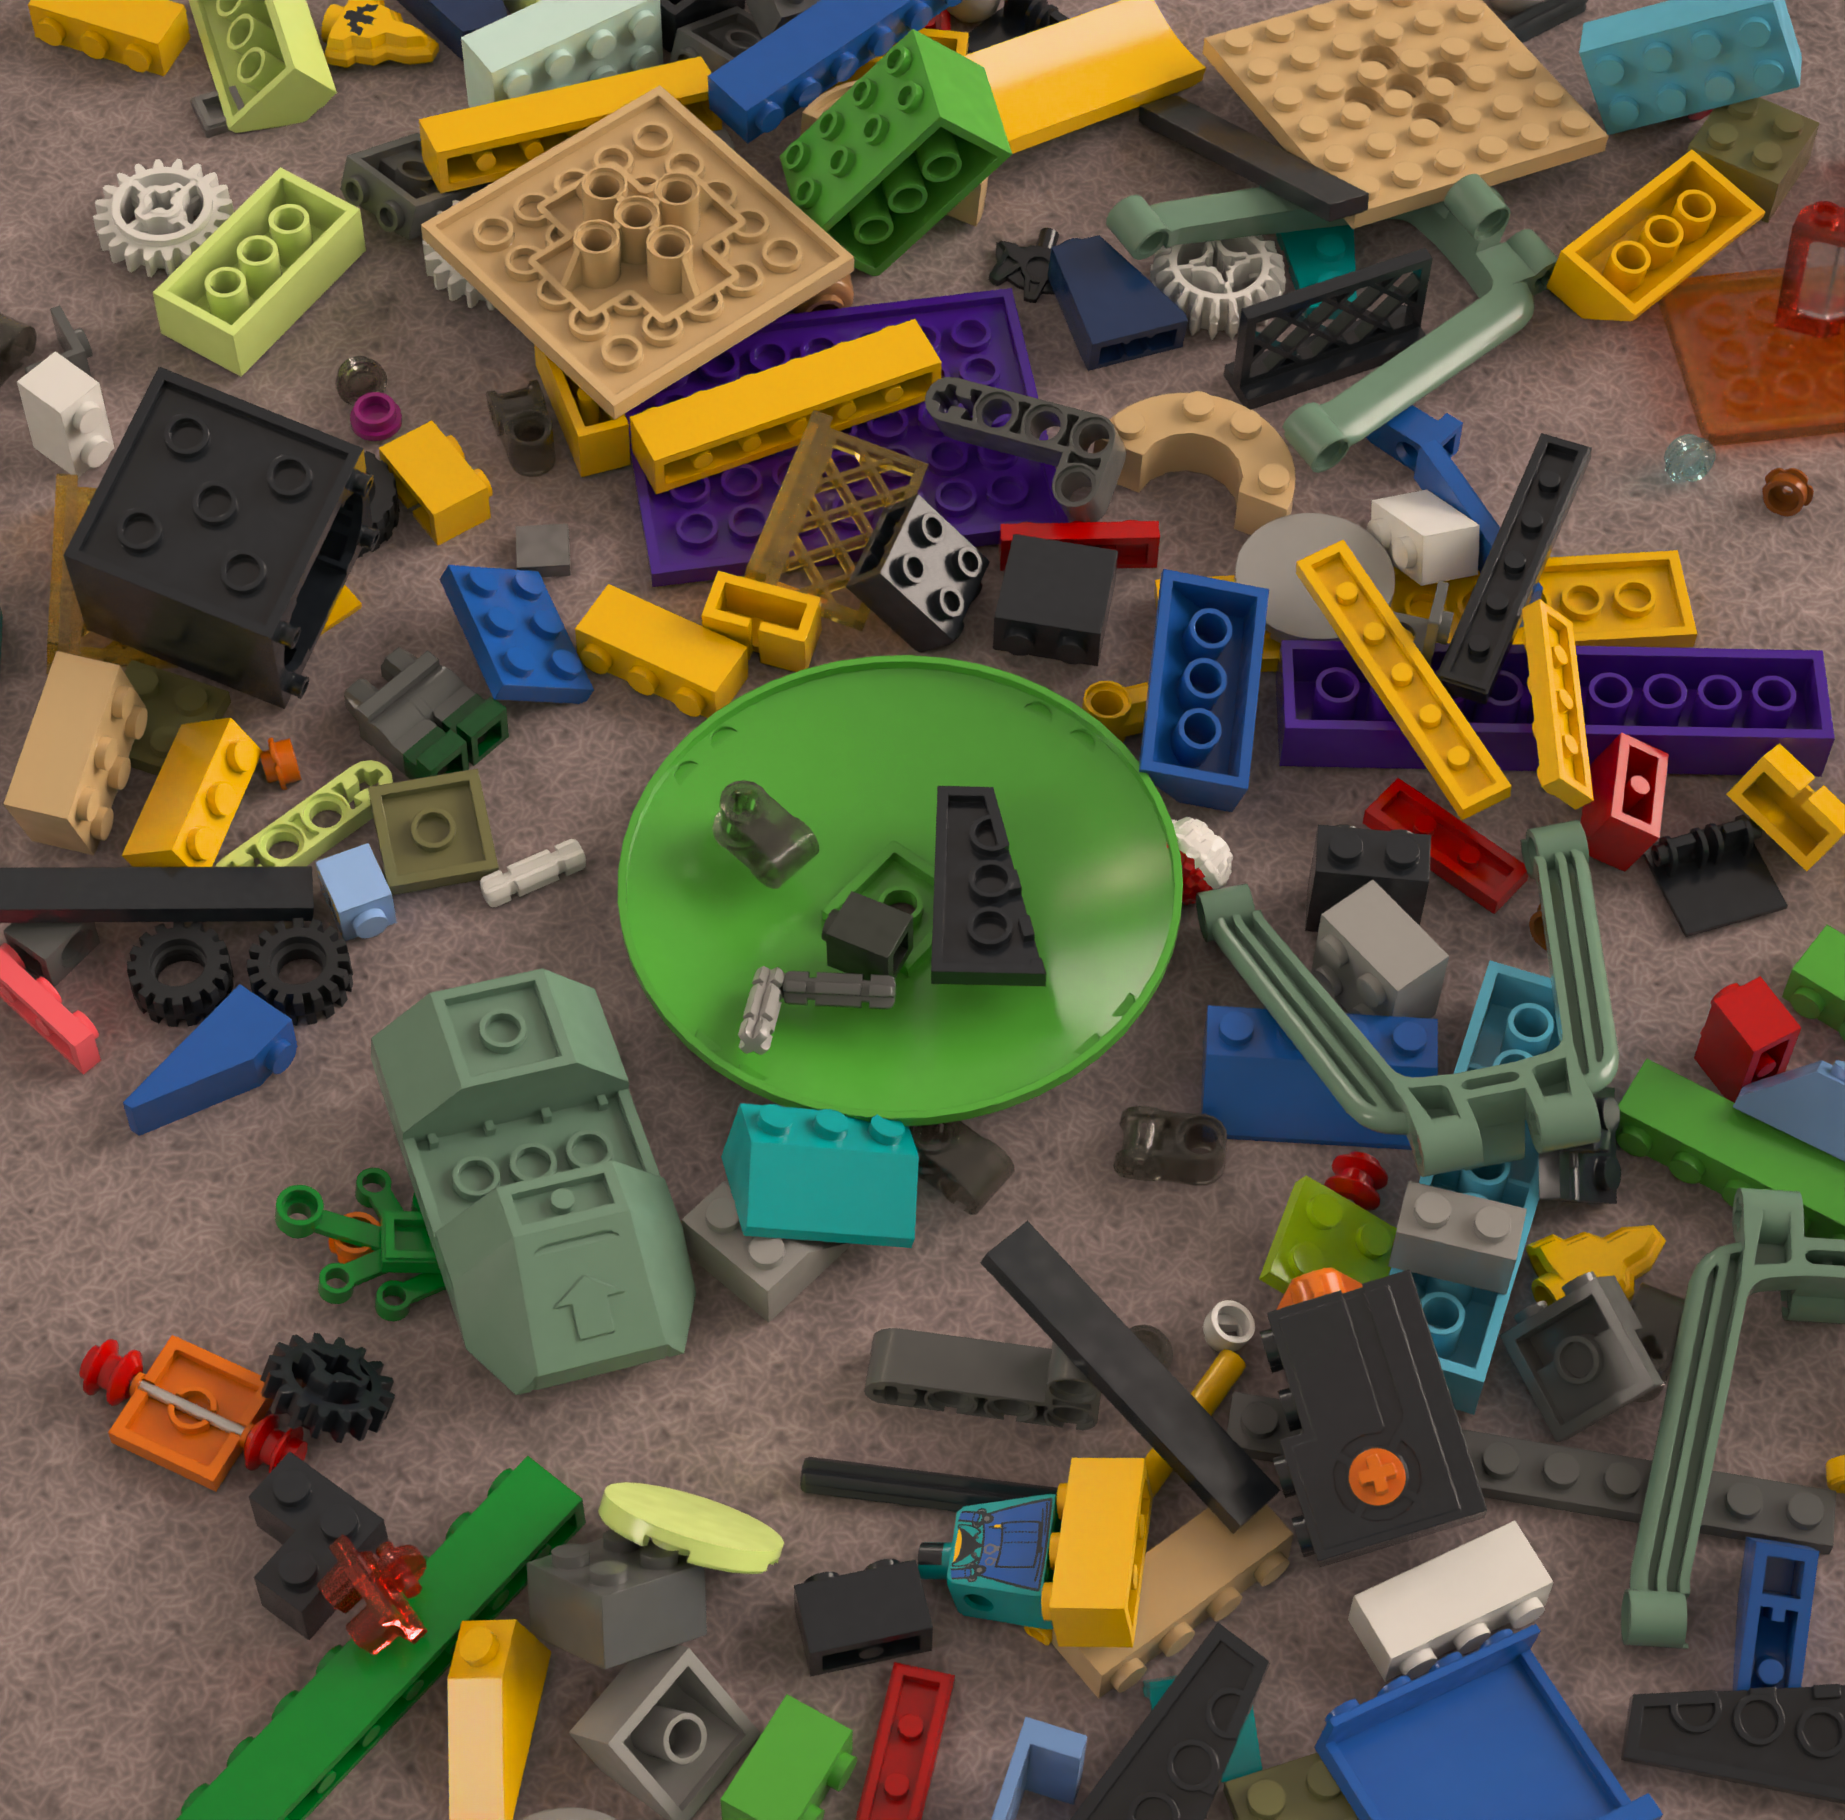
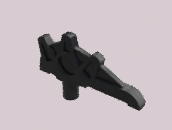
M1042 228L1036 246L1019 247L1016 243L996 242L997 263L989 274V281L996 286H1000L1008 281L1024 291V301L1029 303H1036L1041 294L1055 295L1047 275L1051 248L1057 245L1058 232L1052 228Z

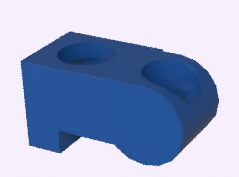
M1412 405L1365 438L1415 472L1419 445L1436 439L1450 457L1459 451L1463 422L1448 413L1439 420H1436Z

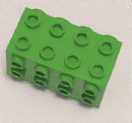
M912 29L896 45L891 47L887 54L863 77L859 78L828 110L824 111L819 119L797 140L792 142L779 157L792 202L854 256V268L871 276H879L1012 155V151L985 68Z

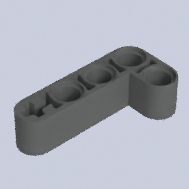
M956 377L938 379L929 387L925 397L926 409L945 436L965 443L1056 466L1057 470L1053 478L1052 490L1055 499L1068 519L1072 522H1097L1104 516L1126 458L1124 443L1115 426L1108 418L1088 411ZM1012 414L1010 420L1004 426L998 428L991 427L994 420L1000 415ZM1053 426L1060 427L1057 435L1052 439L1039 440L1040 435L1047 428ZM1096 440H1109L1107 446L1102 451L1097 453L1087 452L1090 445ZM1091 487V491L1086 498L1077 502L1070 501L1073 492L1078 488Z
M900 1328L882 1329L874 1334L864 1388L866 1396L877 1403L944 1412L946 1406L957 1408V1414L1004 1420V1414L1017 1416V1422L1063 1428L1065 1422L1076 1424V1430H1089L1095 1427L1098 1422L1101 1392L1054 1341H1052V1348L1049 1349Z

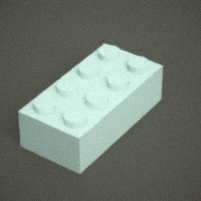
M541 0L461 37L468 106L471 108L662 64L663 45L660 0Z

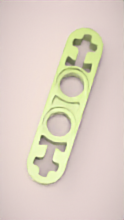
M373 760L361 761L352 765L226 855L215 867H255V858H259L261 863L256 867L308 866L373 819L368 788L360 792L359 785L363 782L370 786L377 783L378 785L393 783L391 771L386 765ZM353 800L355 804V809H351L349 803ZM325 810L336 811L342 816L341 820L332 827L322 828L312 823L313 817ZM289 841L298 846L297 852L289 858L277 859L268 854L269 849L278 842Z

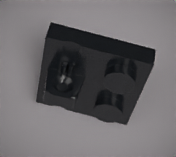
M1604 1087L1600 1092L1593 1095L1601 1124V1139L1599 1142L1542 1154L1538 1153L1539 1200L1583 1204H1617V1189L1621 1182V1167L1616 1158L1615 1131L1620 1123V1110L1615 1100V1088Z

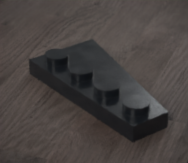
M937 786L931 984L1046 987V971L1042 957H1039L1030 915H1027L1021 883L1009 852V841L994 788Z
M1217 1622L1070 1820H1205L1270 1662Z
M1825 1684L1797 1688L1776 1689V1687H1765L1738 1691L1716 1692L1715 1690L1633 1694L1629 1701L1621 1760L1845 1804V1685Z

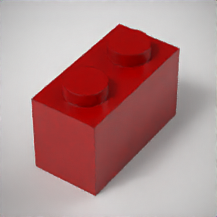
M1620 733L1590 764L1594 801L1582 806L1580 822L1585 831L1590 857L1625 872L1660 838L1668 753L1624 733Z
M1761 976L1742 986L1738 983L1730 984L1713 997L1710 1003L1711 1008L1705 1026L1700 1032L1701 1038L1694 1055L1696 1062L1724 1098L1734 1103L1743 1086L1786 1071L1801 1031V1026Z

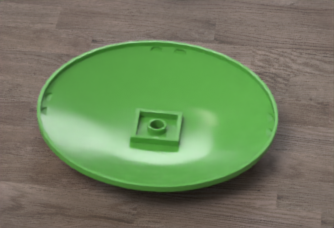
M916 655L871 656L841 660L803 669L770 681L740 696L712 714L678 744L665 758L646 785L632 813L623 840L618 868V909L623 941L632 969L647 999L658 1015L690 1051L715 1071L739 1086L779 1105L814 1110L832 1109L845 1116L871 1122L872 1117L878 1114L884 1119L901 1121L904 1126L933 1125L967 1120L1010 1108L1038 1097L1066 1082L1098 1060L1128 1031L1145 1010L1160 985L1174 951L1181 920L1183 894L1181 854L1174 825L1164 801L1148 773L1139 772V761L1109 729L1075 703L1042 685L1018 675L972 662ZM937 786L994 788L1009 841V852L1021 883L1027 915H1030L1035 933L1036 947L1039 957H1042L1046 971V987L931 984ZM851 891L888 906L903 902L915 908V911L911 914L913 915V949L895 978L896 998L893 1008L870 1009L869 1003H862V1008L815 1006V1000H808L807 1006L788 1005L784 1002V998L780 1000L782 1003L775 1030L771 1034L773 1038L770 1049L762 1055L754 1051L746 1054L740 1049L741 1039L738 1033L740 1025L744 1020L743 1014L749 992L753 987L754 974L758 968L765 966L772 970L775 967H779L785 974L788 971H809L810 977H817V972L845 973L827 966L826 941L822 940L821 935L829 913L834 908L840 910Z

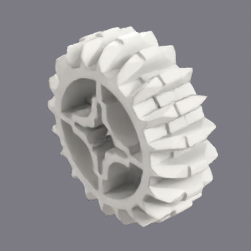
M1262 235L1181 244L1167 249L1162 246L1155 253L1154 264L1151 265L1150 280L1185 312L1191 335L1194 336L1201 328L1207 329L1211 340L1214 339L1218 331L1224 330L1230 339L1233 340L1238 332L1241 308L1281 296L1285 291L1286 285L1283 255L1277 254L1275 241H1264ZM1268 320L1259 322L1258 324L1267 325Z

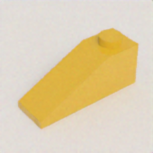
M516 1619L461 1622L447 1679L449 1820H513L551 1657V1651Z

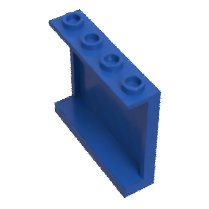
M1536 1624L1517 1633H1513L1510 1628L1503 1629L1485 1640L1480 1646V1650L1463 1657L1460 1652L1451 1653L1437 1661L1429 1669L1428 1674L1415 1680H1411L1408 1675L1396 1678L1385 1685L1378 1692L1377 1697L1365 1703L1359 1704L1356 1699H1352L1340 1704L1325 1717L1327 1724L1314 1746L1359 1820H1660L1663 1813L1649 1793L1633 1801L1629 1799L1530 1650L1541 1632Z

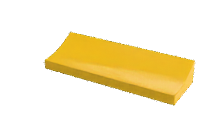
M1121 0L964 56L985 68L1012 154L1137 108L1140 105L1193 87L1202 81L1206 67L1187 50L1174 34L1154 0Z

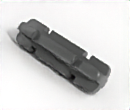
M788 971L783 981L784 1002L788 1005L807 1006L808 1000H815V1006L862 1008V1003H869L870 1009H891L896 998L895 978L891 975L872 974L871 980H864L863 974L817 972V977H810L809 971Z

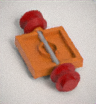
M172 1335L147 1374L143 1373L141 1352L134 1349L122 1357L118 1355L119 1344L114 1339H108L101 1346H93L82 1361L79 1375L80 1378L84 1379L83 1391L85 1394L92 1396L103 1388L107 1390L106 1400L111 1406H117L130 1398L108 1431L111 1443L217 1492L243 1449L245 1466L250 1471L256 1470L264 1463L270 1466V1474L289 1452L303 1461L305 1459L308 1443L303 1441V1427L290 1428L287 1432L279 1429L280 1418L277 1414H270L264 1418L274 1400L262 1397L261 1391L264 1382L260 1380L261 1375L177 1336Z

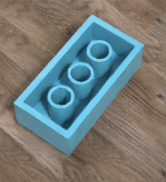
M1668 0L1583 23L1579 55L1608 135L1800 87L1802 54L1785 0Z

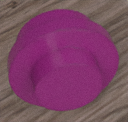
M380 392L367 393L355 402L350 413L351 428L357 436L368 441L388 439L395 435L402 425L401 410L387 394Z

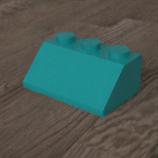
M739 1104L721 1158L732 1197L735 1200V1207L743 1236L912 1248L915 1240L919 1155L909 1126H904L901 1121L884 1119L878 1114L872 1117L871 1122L845 1116L832 1109H802L782 1107L776 1104Z

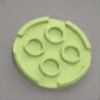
M627 1482L608 1485L605 1488L598 1510L602 1521L626 1539L638 1545L647 1546L651 1537L652 1542L658 1547L668 1551H678V1554L688 1556L687 1563L720 1571L741 1574H761L766 1572L768 1564L774 1565V1563H778L784 1545L782 1537L776 1531L739 1510L704 1497L656 1485Z

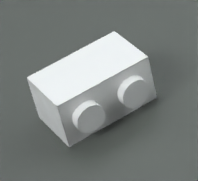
M55 351L19 379L17 385L33 447L77 479L88 469L102 465L114 449V444L99 382Z
M1428 490L1372 500L1371 520L1368 522L1367 531L1385 548L1393 566L1415 582L1424 586L1438 583V581L1444 582L1478 575L1479 524Z

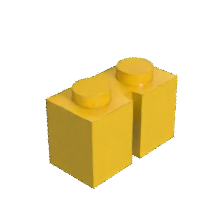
M432 420L378 448L380 461L383 460L388 465L389 472H393L398 498L407 509L418 503L421 505V507L412 511L413 516L437 546L491 518L489 497L493 495V490L488 478L481 469L476 468L473 470L465 460L463 450L458 441L452 435L446 437Z
M721 571L717 572L701 615L703 627L747 646L748 660H750L753 651L758 652L760 663L793 672L809 668L822 631L821 597Z
M1779 743L1767 752L1726 795L1803 869L1808 871L1845 835V805L1824 785L1815 792L1809 784L1816 777Z

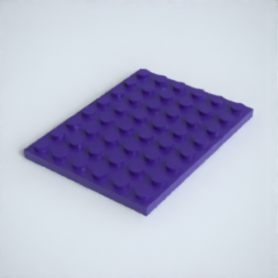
M1012 288L782 315L626 412L625 417L629 424L630 458L652 587L715 580L718 571L736 576H747L858 562L883 509L917 494L974 547L999 544L1000 524H1017L1020 522L1069 523L1068 517L1055 499L1052 490L1053 478L1056 473L1055 466L951 439L945 436L938 428L926 409L925 401L657 495L632 452L630 416L642 413L651 407H659L691 396L695 392L709 390L738 380L742 376L755 374L785 364L791 359L802 358L820 352L838 343L849 342L878 332L887 326L898 325L916 319L942 361L941 378L956 377L1039 399ZM1012 414L1000 415L994 420L991 427L998 428L1008 423ZM1046 430L1042 432L1039 440H1049Z

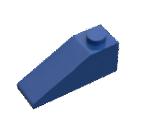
M239 984L123 1102L131 1131L139 1136L257 1088L272 1073L280 1074L285 1071L293 1061L296 1048L298 1047L292 1019Z
M1746 1537L1737 1603L1732 1691L1749 1690L1750 1688L1776 1687L1777 1689L1802 1686L1819 1558L1818 1550L1804 1545Z

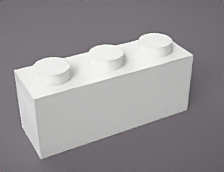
M1512 1521L1354 1595L1348 1620L1385 1682L1401 1674L1403 1676L1408 1675L1411 1679H1414L1428 1672L1438 1661L1436 1658L1455 1648L1461 1654L1469 1653L1479 1648L1485 1640L1492 1636L1491 1631L1510 1623L1513 1628L1517 1629L1535 1621L1545 1611L1544 1606L1554 1582L1516 1521Z

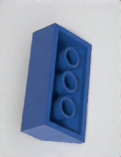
M1163 569L1159 588L1139 772L1148 773L1155 786L1179 803L1232 812L1249 787L1269 589Z
M1208 1005L1203 1035L1200 1137L1412 1150L1406 1135L1375 1132L1362 1126L1352 1118L1339 1104L1267 1009ZM1346 1014L1395 1072L1408 1077L1438 1075V1019Z

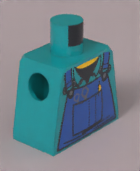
M1056 1494L964 1506L957 1512L952 1542H922L918 1550L920 1578L922 1580H947V1586L956 1609L964 1616L1040 1629H1053L1052 1621H1044L1041 1595L1043 1584L1045 1582H1053L1054 1570L1051 1569L1049 1561L1050 1536L1052 1532H1060L1062 1520H1059L1057 1514Z

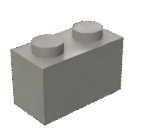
M1408 1181L1388 1267L1405 1271L1410 1269L1413 1273L1506 1295L1517 1259L1527 1209Z

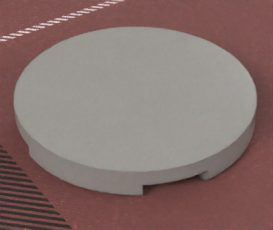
M1321 513L1287 515L1263 525L1246 540L1236 561L1234 582L1269 589L1265 630L1271 633V639L1281 643V640L1341 641L1297 576L1296 562L1344 539L1389 607H1391L1395 587V573L1391 559L1382 544L1364 528L1337 516Z

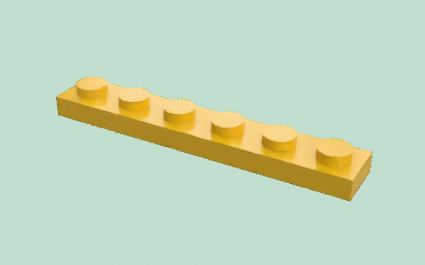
M1344 539L1297 561V576L1460 819L1464 820L1511 796V784Z

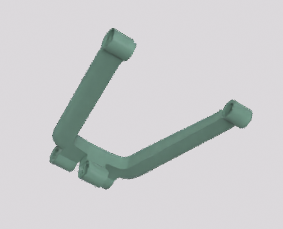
M1474 173L1461 178L1450 188L1442 202L1387 218L1404 220L1421 231L1463 275L1479 299L1332 400L1320 405L1314 402L1307 403L1295 410L1286 419L1282 426L1285 430L1284 436L1313 472H1324L1335 466L1342 460L1351 446L1363 440L1519 332L1531 320L1535 309L1533 296L1548 289L1546 286L1558 257L1531 229L1521 230L1506 242L1500 243L1511 211L1504 203L1501 194L1493 186H1489L1480 175ZM1263 187L1166 201L1150 206L1142 196L1131 195L1117 203L1106 219V225L1131 256L1137 260L1152 256L1162 246L1167 249L1181 244L1349 225L1344 218L1328 222Z
M1579 820L1527 829L1526 839L1520 840L1522 857L1527 873L1531 879H1535L1539 890L1560 1042L1555 1049L1526 1059L1455 1074L1428 1077L1403 1076L1395 1072L1387 1064L1363 1033L1264 919L1261 910L1255 911L1248 884L1196 893V908L1200 929L1205 942H1216L1343 1109L1362 1126L1375 1132L1407 1136L1420 1176L1426 1177L1462 1169L1466 1171L1522 1160L1525 1157V1120L1529 1127L1533 1145L1539 1154L1597 1143L1601 1139V1124L1593 1095L1612 1082L1618 1072L1619 1050L1589 868V849L1585 831Z
M1738 1188L1734 1198L1732 1213L1735 1243L1719 1246L1706 1254L1696 1265L1688 1283L1630 1570V1589H1625L1622 1599L1621 1635L1624 1645L1689 1648V1644L1685 1642L1687 1631L1686 1600L1690 1595V1576L1747 1297L1758 1292L1781 1291V1301H1787V1308L1781 1306L1782 1317L1785 1321L1845 1324V1240L1804 1237L1803 1199L1799 1191Z

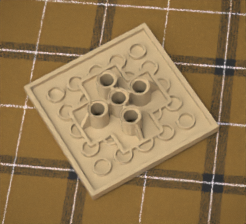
M1334 0L1204 38L1203 55L1287 152L1369 193L1368 210L1344 218L1352 229L1442 202L1450 188L1461 178L1469 174H1478L1489 186H1494L1603 152L1606 148L1608 134L1483 0Z
M661 85L421 224L422 239L614 420L854 271V256Z

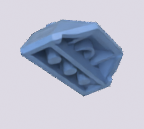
M1821 1060L1742 1087L1733 1108L1845 1161L1844 1061L1836 1060L1831 1065Z

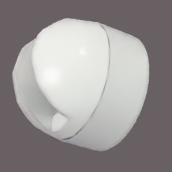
M1225 1300L1216 1304L1207 1314L1203 1323L1206 1343L1219 1352L1224 1349L1233 1352L1239 1350L1251 1339L1255 1331V1322L1250 1311L1242 1304L1232 1300ZM1237 1331V1336L1227 1335L1224 1332Z

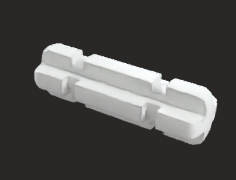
M569 839L555 845L556 851L552 853L546 849L507 866L508 872L504 874L498 870L482 877L480 880V890L485 901L490 907H498L512 901L510 896L517 893L521 897L560 880L558 877L560 873L564 872L566 876L583 870L586 866V857L578 841Z

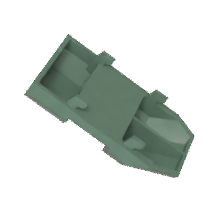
M541 968L431 992L371 1038V1061L466 1350L515 1395L664 1359L666 1356L672 1357L684 1354L696 1289L683 1227L665 1178L660 1176L628 1089V1077L595 988Z

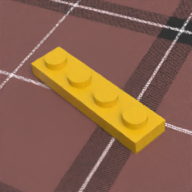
M1538 599L1522 608L1524 622L1522 641L1527 651L1529 668L1527 686L1532 695L1534 713L1532 731L1537 740L1539 758L1537 776L1542 788L1548 794L1556 796L1576 810L1594 801L1573 622Z

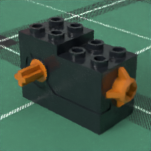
M1332 1267L1312 1271L1292 1279L1277 1309L1267 1313L1270 1328L1259 1333L1271 1372L1275 1373L1284 1370L1289 1388L1279 1390L1278 1394L1290 1432L1299 1429L1303 1430L1301 1434L1280 1440L1284 1455L1273 1458L1285 1498L1297 1495L1303 1515L1291 1518L1303 1558L1316 1555L1319 1567H1323L1485 1518L1487 1507L1410 1269L1363 1284Z

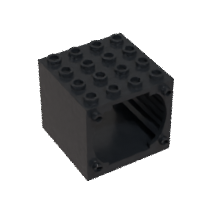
M158 367L63 555L86 629L283 709L286 708L291 695L301 699L309 684V677L302 676L301 674L362 547L373 551L380 535V530L372 528L369 491L374 477L371 474H366L364 448Z

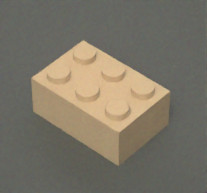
M56 651L4 801V806L31 841L94 855L100 840L104 841L108 838L114 820L112 805L117 790L124 789L128 782L131 762L128 757L134 740H139L143 736L148 718L145 704L120 665Z

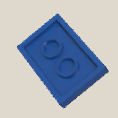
M459 565L447 566L439 580L494 700L580 704L589 699L594 688L539 571Z

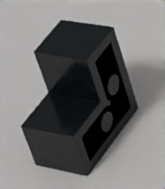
M289 1452L248 1496L257 1526L282 1544L280 1549L254 1576L262 1606L310 1640L390 1550V1544L383 1518L296 1455Z

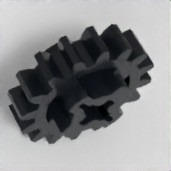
M314 1333L309 1343L297 1334L292 1335L289 1345L278 1342L273 1354L268 1357L260 1379L264 1382L261 1391L262 1397L274 1400L270 1410L273 1414L287 1413L291 1416L288 1426L292 1429L301 1426L310 1430L311 1438L318 1439L322 1431L329 1432L336 1443H342L345 1434L348 1432L358 1441L364 1440L368 1430L377 1433L383 1421L386 1420L395 1398V1394L390 1392L394 1380L392 1377L381 1375L384 1367L381 1361H366L364 1356L367 1349L363 1347L354 1349L346 1345L344 1338L338 1337L334 1344L326 1343L320 1333Z

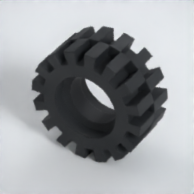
M303 917L293 918L294 927L286 929L282 920L274 924L275 935L272 936L267 930H264L258 935L260 946L252 943L249 949L250 959H247V972L252 993L291 1018L295 1026H298L299 1016H306L308 1025L317 1023L316 1013L320 1011L328 1019L335 1014L333 1003L343 1007L348 1000L346 991L352 992L353 971L347 944L343 937L339 939L338 931L331 925L324 931L322 921L312 919L310 927L307 928L304 926ZM311 959L322 967L321 974L307 983L288 984L282 982L279 978V973L283 966L294 960Z

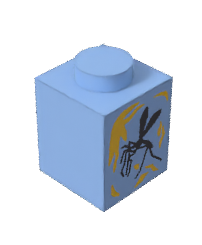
M369 843L316 861L322 894L345 941L356 937L371 938L377 936L387 926L397 923L392 893Z

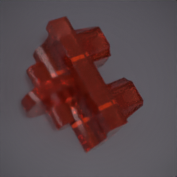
M343 1534L329 1546L338 1562L321 1579L317 1586L326 1600L334 1608L345 1614L360 1600L364 1599L367 1606L346 1624V1630L360 1648L375 1656L398 1636L415 1644L428 1632L406 1600V1598H413L421 1592L422 1586L418 1580L426 1569V1559L416 1546L403 1545L395 1548L393 1543L388 1541L379 1545L376 1554L371 1551L358 1552L349 1538Z

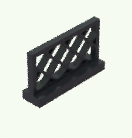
M1426 247L1241 308L1235 361L1225 364L1224 377L1241 404L1252 410L1379 367L1424 337L1426 334L1421 328V321L1433 260ZM1412 272L1398 287L1393 285L1403 274ZM1367 287L1353 302L1347 300L1358 289ZM1381 295H1388L1372 312L1367 310ZM1322 302L1307 317L1302 316L1311 305ZM1337 309L1343 311L1327 327L1322 325ZM1276 317L1261 333L1256 331L1257 323ZM1291 324L1297 326L1282 342L1276 340Z

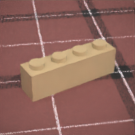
M1267 1504L1234 1534L1207 1508L1146 1552L1133 1648L1058 1647L1054 1627L1052 1644L1098 1699L1113 1688L1118 1693H1122L1135 1685L1143 1677L1147 1670L1145 1664L1161 1652L1170 1657L1182 1650L1194 1637L1195 1631L1193 1629L1211 1616L1214 1621H1220L1228 1616L1242 1601L1241 1593L1257 1581L1261 1586H1267L1282 1575L1290 1563L1288 1558L1294 1534Z

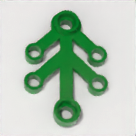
M372 1167L359 1173L356 1180L355 1197L361 1205L373 1208L380 1221L382 1211H404L391 1190L392 1181L386 1171ZM375 1183L380 1185L383 1190L370 1192L363 1186ZM293 1185L287 1187L279 1194L276 1200L275 1222L277 1227L287 1236L300 1239L317 1233L356 1246L370 1247L374 1251L345 1264L331 1263L326 1265L320 1272L318 1293L324 1301L331 1304L344 1303L353 1295L355 1286L386 1274L381 1272L380 1226L324 1210L321 1195L315 1189L306 1185ZM414 1192L411 1211H421ZM295 1213H300L305 1215L308 1219L295 1220L290 1218L289 1216ZM421 1273L404 1282L389 1280L382 1283L377 1290L375 1299L377 1314L387 1321L404 1319L410 1312L411 1304L446 1290L442 1274ZM337 1278L343 1280L347 1285L343 1288H333L326 1282ZM388 1296H397L403 1300V1303L393 1306L387 1304L383 1299Z

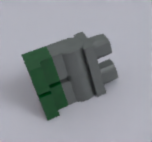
M398 647L385 657L381 664V674L388 681L387 684L378 690L366 679H358L344 692L346 709L358 721L360 737L371 746L373 745L383 757L410 780L436 776L438 771L447 764L448 770L444 774L469 770L468 762L475 766L509 737L507 708L491 696L486 700L467 687L452 670L440 665L439 659L428 650L417 658L403 648ZM487 731L485 740L478 744L477 739Z

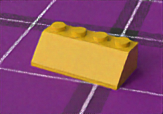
M1691 149L1561 250L1546 287L1582 319L1634 321L1761 220L1765 211Z

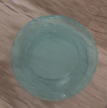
M1686 434L1676 438L1670 443L1664 454L1666 473L1675 483L1694 482L1702 479L1714 464L1716 457L1714 447L1707 439L1693 434Z

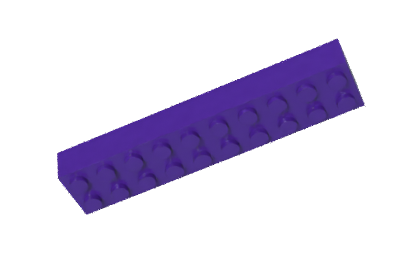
M1281 640L1275 678L1279 766L1427 769L1342 641ZM1436 643L1431 668L1436 675L1450 643H1447V645ZM1512 644L1486 705L1449 694L1496 764L1503 771H1537L1539 766L1537 740L1532 731L1534 713L1532 695L1527 686L1529 668L1527 651L1524 645ZM1575 646L1589 765L1620 733H1624L1668 753L1667 774L1745 775L1767 752L1780 743L1814 776L1822 777L1835 740L1823 650Z

